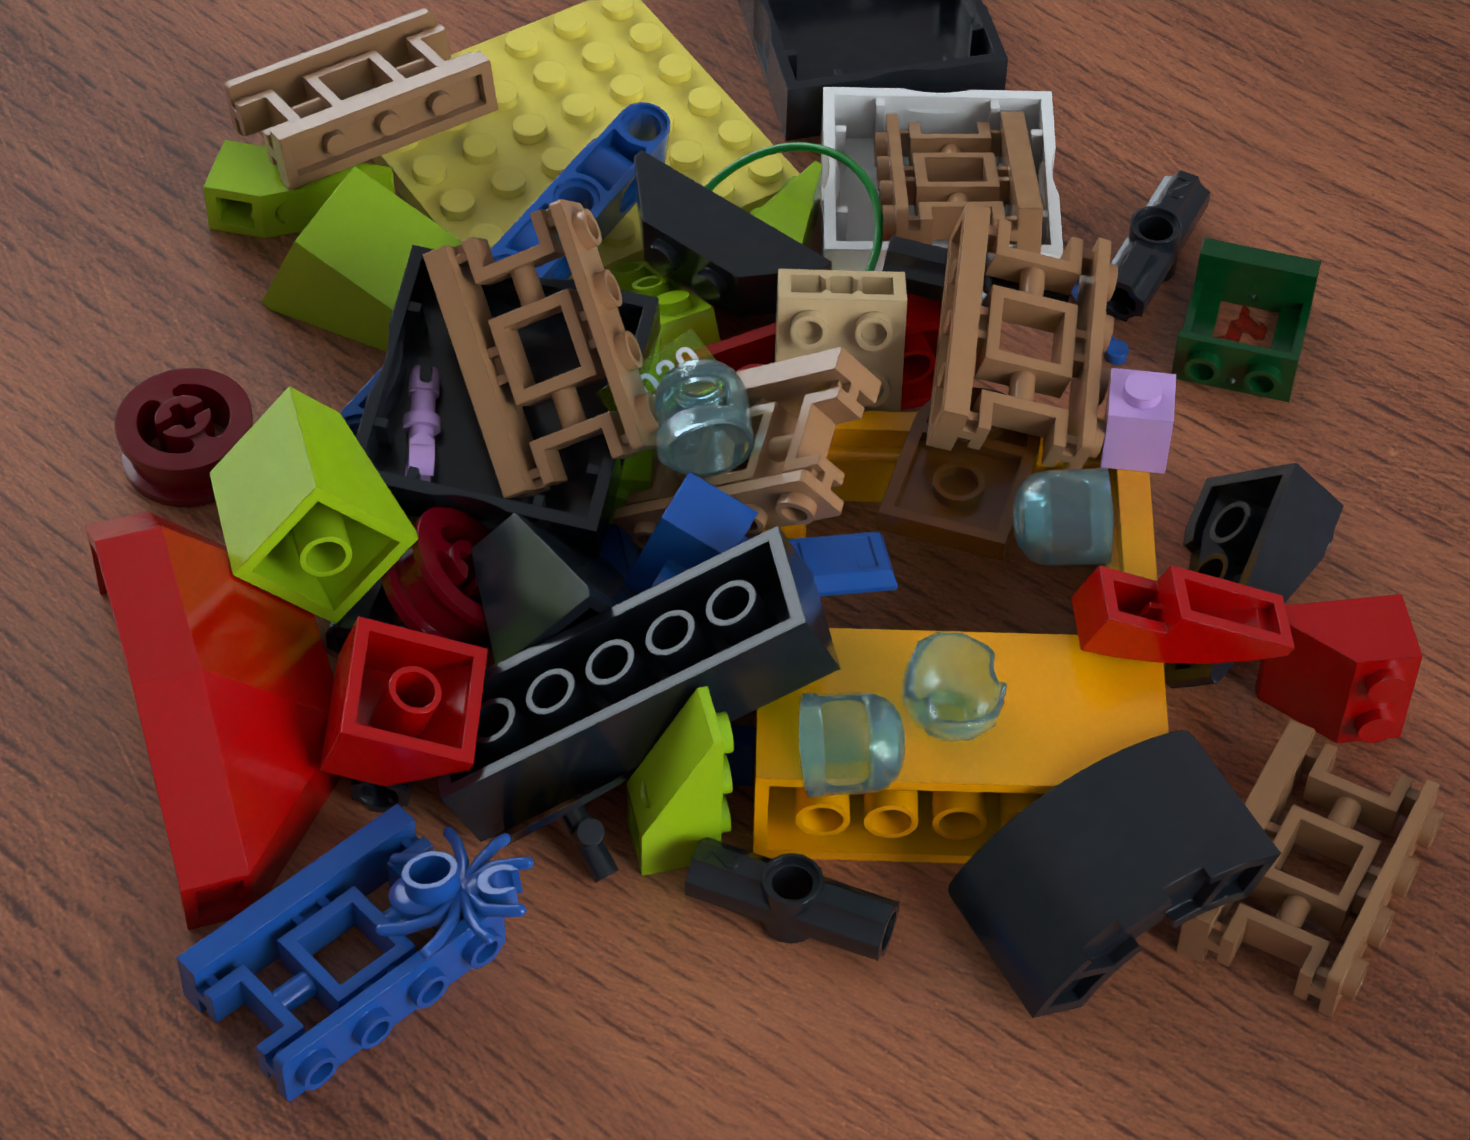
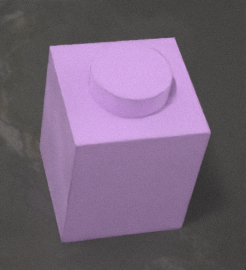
M1111 368L1104 415L1106 429L1102 445L1101 468L1165 474L1174 424L1176 374Z

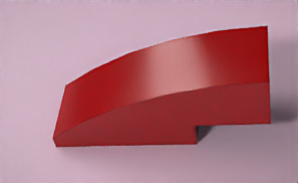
M1099 565L1071 597L1080 649L1087 652L1122 659L1158 663L1209 664L1288 656L1295 649L1282 595L1170 565L1157 581Z

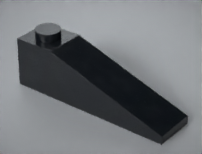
M1298 463L1207 478L1185 529L1183 546L1191 552L1188 570L1282 595L1284 603H1286L1323 559L1327 548L1333 540L1334 530L1344 505ZM1235 662L1209 664L1166 663L1165 683L1172 689L1218 684Z

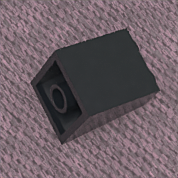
M516 513L512 514L471 548V556L495 664L638 595V593L623 585L626 579L606 559Z

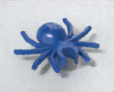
M446 827L443 830V835L451 844L455 858L441 851L393 853L390 856L391 864L405 866L402 870V877L389 890V901L394 911L409 921L379 924L375 928L376 934L378 936L407 935L436 926L445 919L435 936L421 949V956L424 959H429L444 945L458 924L462 911L464 920L474 935L487 945L492 944L495 941V936L485 929L475 914V910L482 916L503 918L522 917L527 912L525 905L520 904L517 893H523L519 871L531 869L534 865L533 859L525 856L490 861L500 849L510 843L511 837L509 834L503 833L494 838L474 858L470 866L463 841L452 827Z

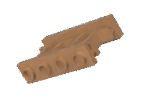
M429 8L417 10L229 80L224 85L233 128L238 134L245 136L259 131L263 132L269 161L273 165L278 166L280 179L289 190L499 110L490 60L480 51L475 53L469 52L451 59L446 29L442 25L437 26L435 14Z
M1001 111L1000 130H990L989 122H977V134H921L920 122H908V130H899L898 114L886 113L885 132H875L874 166L877 167V191H879L883 213V241H890L891 235L932 245V240H949L968 202L991 208V225L996 226L999 219L1012 221L1009 244H1013V248L1041 254L1043 205L1024 111ZM903 157H908L909 166H904ZM995 157H999V160H998V165H999V166H996ZM909 205H914L915 216H909ZM1004 205H1006L1007 216H1005Z
M560 199L550 203L549 209H539L529 213L540 244L497 262H494L487 239L476 237L461 241L462 244L456 247L444 245L422 254L504 498H529L535 494L550 490L549 486L559 485L568 481L558 450L604 433L612 459H627L643 450H653L663 446L659 432L664 427L662 411L656 398L652 393H646L638 370V368L643 366L641 349L634 335L624 329L617 308L622 305V294L614 275L609 270H604L597 246L602 242L598 223L591 211L587 208L584 209L582 204L578 202ZM566 256L577 290L567 288L545 297L536 267ZM512 277L521 307L492 318L482 285L491 286ZM563 312L581 367L536 384L518 329ZM607 377L618 412L608 411L587 420L576 388ZM552 398L562 430L533 440L522 406H533Z
M967 202L949 238L926 445L951 451L959 437L968 440L967 447L980 450L992 425L1044 438L1042 465L1055 467L1058 461L1064 462L1063 475L1076 478L1088 457L1097 458L1105 436V421L1097 419L1098 405H1101L1105 398L1110 378L1109 368L1102 366V354L1106 352L1114 327V317L1106 315V305L1113 295L1118 277V266L1110 264L1112 241L1099 237L1093 248L1089 249L1083 247L1084 239L1072 236L1060 259L1009 247L1012 221L999 219L996 226L991 225V208ZM984 272L987 276L1019 283V291L992 285L981 306ZM1079 279L1077 305L1044 297V290L1070 295ZM1002 321L1053 333L1051 362L999 350ZM973 377L1009 386L1008 395L982 389L970 411ZM1071 380L1068 409L1034 402V393L1061 398Z
M838 347L678 385L670 390L668 388L662 389V394L656 400L664 419V427L659 430L663 446L656 449L663 455L652 489L629 493L625 504L627 506L616 508L612 521L628 533L638 547L644 549L662 515L689 472L758 512L746 534H759L776 526L806 525L816 520L840 516L844 501L830 489L842 486L845 474L827 459L836 424L861 419L864 407L876 404L882 382L843 347ZM754 442L747 468L732 472L739 446Z
M1290 719L1244 803L1281 852L1277 860L1252 890L1251 896L1280 909L1274 918L1240 903L1229 925H1226L1223 922L1234 902L1214 908L1182 924L1176 952L1202 963L1208 950L1218 954L1216 962L1229 967L1241 943H1247L1302 967L1293 995L1305 1001L1309 994L1320 998L1321 1002L1318 1012L1332 1017L1342 995L1352 1000L1355 999L1370 964V961L1361 957L1368 944L1378 949L1381 947L1395 914V910L1388 908L1387 905L1393 894L1405 898L1420 863L1419 860L1412 858V855L1417 845L1426 849L1430 848L1440 827L1444 812L1434 808L1440 784L1427 779L1420 791L1411 787L1413 778L1400 774L1390 796L1386 797L1331 774L1338 747L1325 743L1323 749L1312 746L1315 729ZM1303 773L1308 775L1303 800L1331 811L1330 814L1325 818L1293 804L1281 826L1277 825L1276 823ZM1400 815L1408 817L1382 869L1376 867L1375 864L1381 841L1353 830L1355 823L1358 822L1390 836ZM1294 843L1353 867L1339 896L1280 871ZM1351 912L1358 914L1331 970L1324 968L1331 942L1302 930L1301 928L1305 920L1340 934Z

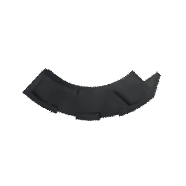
M1179 730L1147 739L1105 757L1042 795L997 831L968 860L950 882L948 892L1031 1017L1036 1018L1083 1007L1095 991L1112 974L1143 950L1135 938L1167 918L1175 929L1207 911L1247 898L1280 856L1281 852L1196 738L1186 730Z

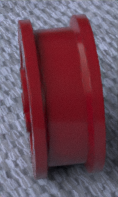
M203 368L168 370L151 376L135 386L120 403L114 423L117 442L122 451L123 468L128 481L141 495L164 505L191 507L216 501L210 472L253 426L252 407L244 389L230 377ZM213 423L225 429L218 437L215 435ZM156 437L159 438L161 451L149 446Z
M449 507L431 508L422 514L413 525L418 540L381 577L383 588L394 610L409 629L487 648L491 642L471 556V548L491 531L462 511Z

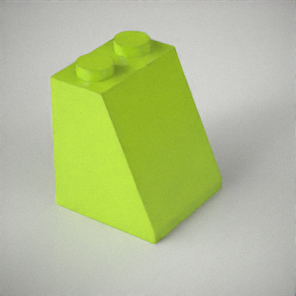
M354 165L294 241L261 303L275 312L387 352L389 323L412 245L437 249L444 245L456 247L461 245L462 242Z
M290 386L210 472L232 574L334 624H337L418 540L415 528L342 415Z

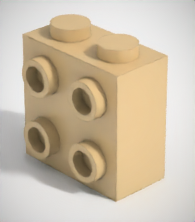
M778 269L775 362L843 347L882 382L876 404L865 406L864 411L901 412L907 314L905 272Z

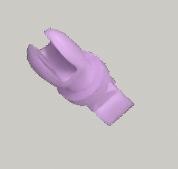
M420 364L415 365L410 371L408 379L410 411L403 415L402 427L403 431L408 434L404 476L407 477L409 466L417 467L420 470L422 480L428 482L431 481L430 476H433L434 436L441 431V416L435 413L436 400L439 398L440 374L433 365L431 366L429 382H422L420 380Z

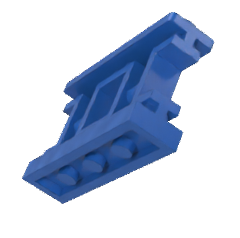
M398 803L176 957L184 996L200 1013L207 1010L208 1015L217 1024L236 1009L246 1004L273 1032L271 1036L256 1046L259 1067L268 1078L273 1076L276 1079L278 1092L288 1102L306 1090H315L324 1085L334 1075L338 1066L361 1049H370L380 1044L389 1035L394 1025L417 1008L423 1009L433 1005L442 997L448 986L472 968L479 969L486 966L497 956L506 941L504 918L482 916L476 910L475 914L485 929L495 936V941L492 944L487 945L474 935L464 920L462 911L458 924L444 945L429 959H424L421 956V950L416 952V946L405 935L378 936L376 934L375 928L379 924L409 921L394 911L392 906L382 913L366 897L387 881H389V886L392 887L402 877V870L405 865L391 864L390 856L393 853L400 852L425 853L434 851L433 844L425 836L421 839L416 836L415 819ZM445 919L432 928L437 932ZM355 925L384 954L340 985L312 955ZM280 958L281 964L293 977L271 992L255 975ZM314 997L331 1015L305 1032V1026L291 1012Z

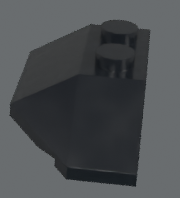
M641 150L634 156L636 199L644 260L659 274L669 277L700 296L706 302L717 306L751 328L758 329L776 323L778 269L832 270V261L650 154Z

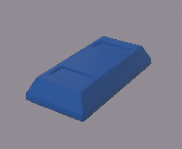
M879 531L788 539L812 571L819 597L897 590L898 584L884 537Z

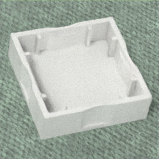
M823 87L821 145L831 147L854 160L869 176L876 190L877 167L874 166L875 132H885L886 113L898 114L899 130H908V122H920L921 134H977V122H989L990 130H1000L1001 111H1024L1043 205L1041 254L1058 259L1063 254L1060 199L1052 176L1056 150L1052 91L967 90L952 93H931L905 88ZM821 154L822 256L832 261V270L865 271L871 255L875 232L874 212L869 194L863 183L851 169L840 161ZM903 157L904 166H909L908 157ZM995 157L996 166H999V165H998L999 157ZM909 205V216H915L914 205ZM1004 205L1005 216H1007L1006 205ZM932 240V245L948 249L949 240ZM890 241L882 242L879 260L874 271H882Z

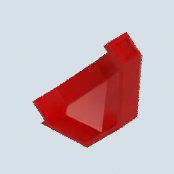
M147 511L85 525L100 595L108 594L130 677L174 863L187 929L192 930L231 920L269 893L341 778L340 775L320 771L334 677L315 616L301 607L234 576L226 546Z

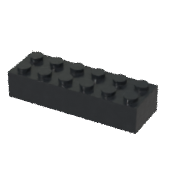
M776 526L486 669L474 764L469 771L437 777L441 800L482 842L638 767L697 688L708 686L715 712L726 711L731 722L841 669L812 571L780 527Z

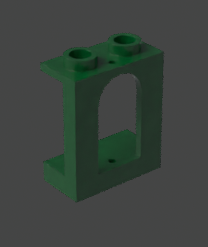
M1204 238L1185 321L1177 337L1171 374H1176V379L1289 402L1312 308L1321 261ZM1221 301L1279 313L1271 349L1212 337Z

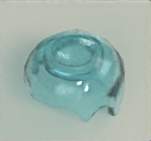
M937 632L918 641L905 667L901 687L903 704L918 728L924 729L929 736L942 741H969L995 727L1005 702L1003 698L1006 695L1007 684L1006 682L999 683L994 671L995 654L988 645L963 633Z

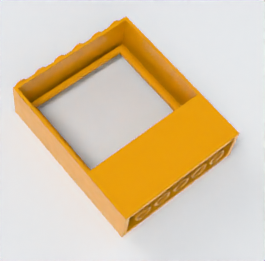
M863 411L862 418L859 420L836 424L827 459L841 470L845 476L842 486L832 487L830 490L843 501L882 502L918 412ZM1097 417V419L1104 420V417ZM1041 437L1037 467L1023 506L1102 508L1106 567L1157 581L1150 473L1101 468V448L1097 458L1088 457L1076 478L1063 475L1064 462L1058 461L1055 467L1042 465L1044 438ZM795 524L780 527L788 539L806 538V525ZM829 628L841 669L756 709L753 853L767 858H776L779 855L794 853L805 855L810 859L966 864L1013 817L1058 784L1124 748L1169 733L1164 663L1122 659L1083 651L1080 649L1078 635Z

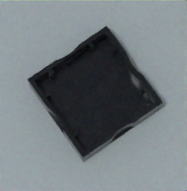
M738 0L785 141L821 136L823 87L905 88L931 93H952L967 90H1005L1008 57L990 13L981 0Z
M412 245L389 323V341L385 362L379 377L368 394L356 439L406 515L420 517L431 508L449 507L468 514L492 532L512 514L516 513L600 556L626 459H612L604 433L558 450L568 481L559 485L549 486L550 490L535 494L529 498H504L422 255L435 249ZM512 277L491 286L482 285L492 318L521 307ZM539 278L545 297L567 288L577 290L574 279ZM620 290L622 305L617 308L624 329L634 335L643 357V366L638 368L640 375L644 373L649 374L661 330L659 298ZM563 312L518 329L536 384L581 367ZM417 364H420V380L422 382H429L432 365L438 369L440 374L439 398L436 400L435 413L441 416V431L434 436L433 476H430V482L422 480L420 470L417 467L409 466L407 477L404 476L408 434L402 428L403 415L410 411L408 379L410 371ZM607 377L576 388L587 420L608 411L618 412ZM646 378L642 380L644 387L646 386L647 382ZM552 398L533 406H522L533 440L562 430Z

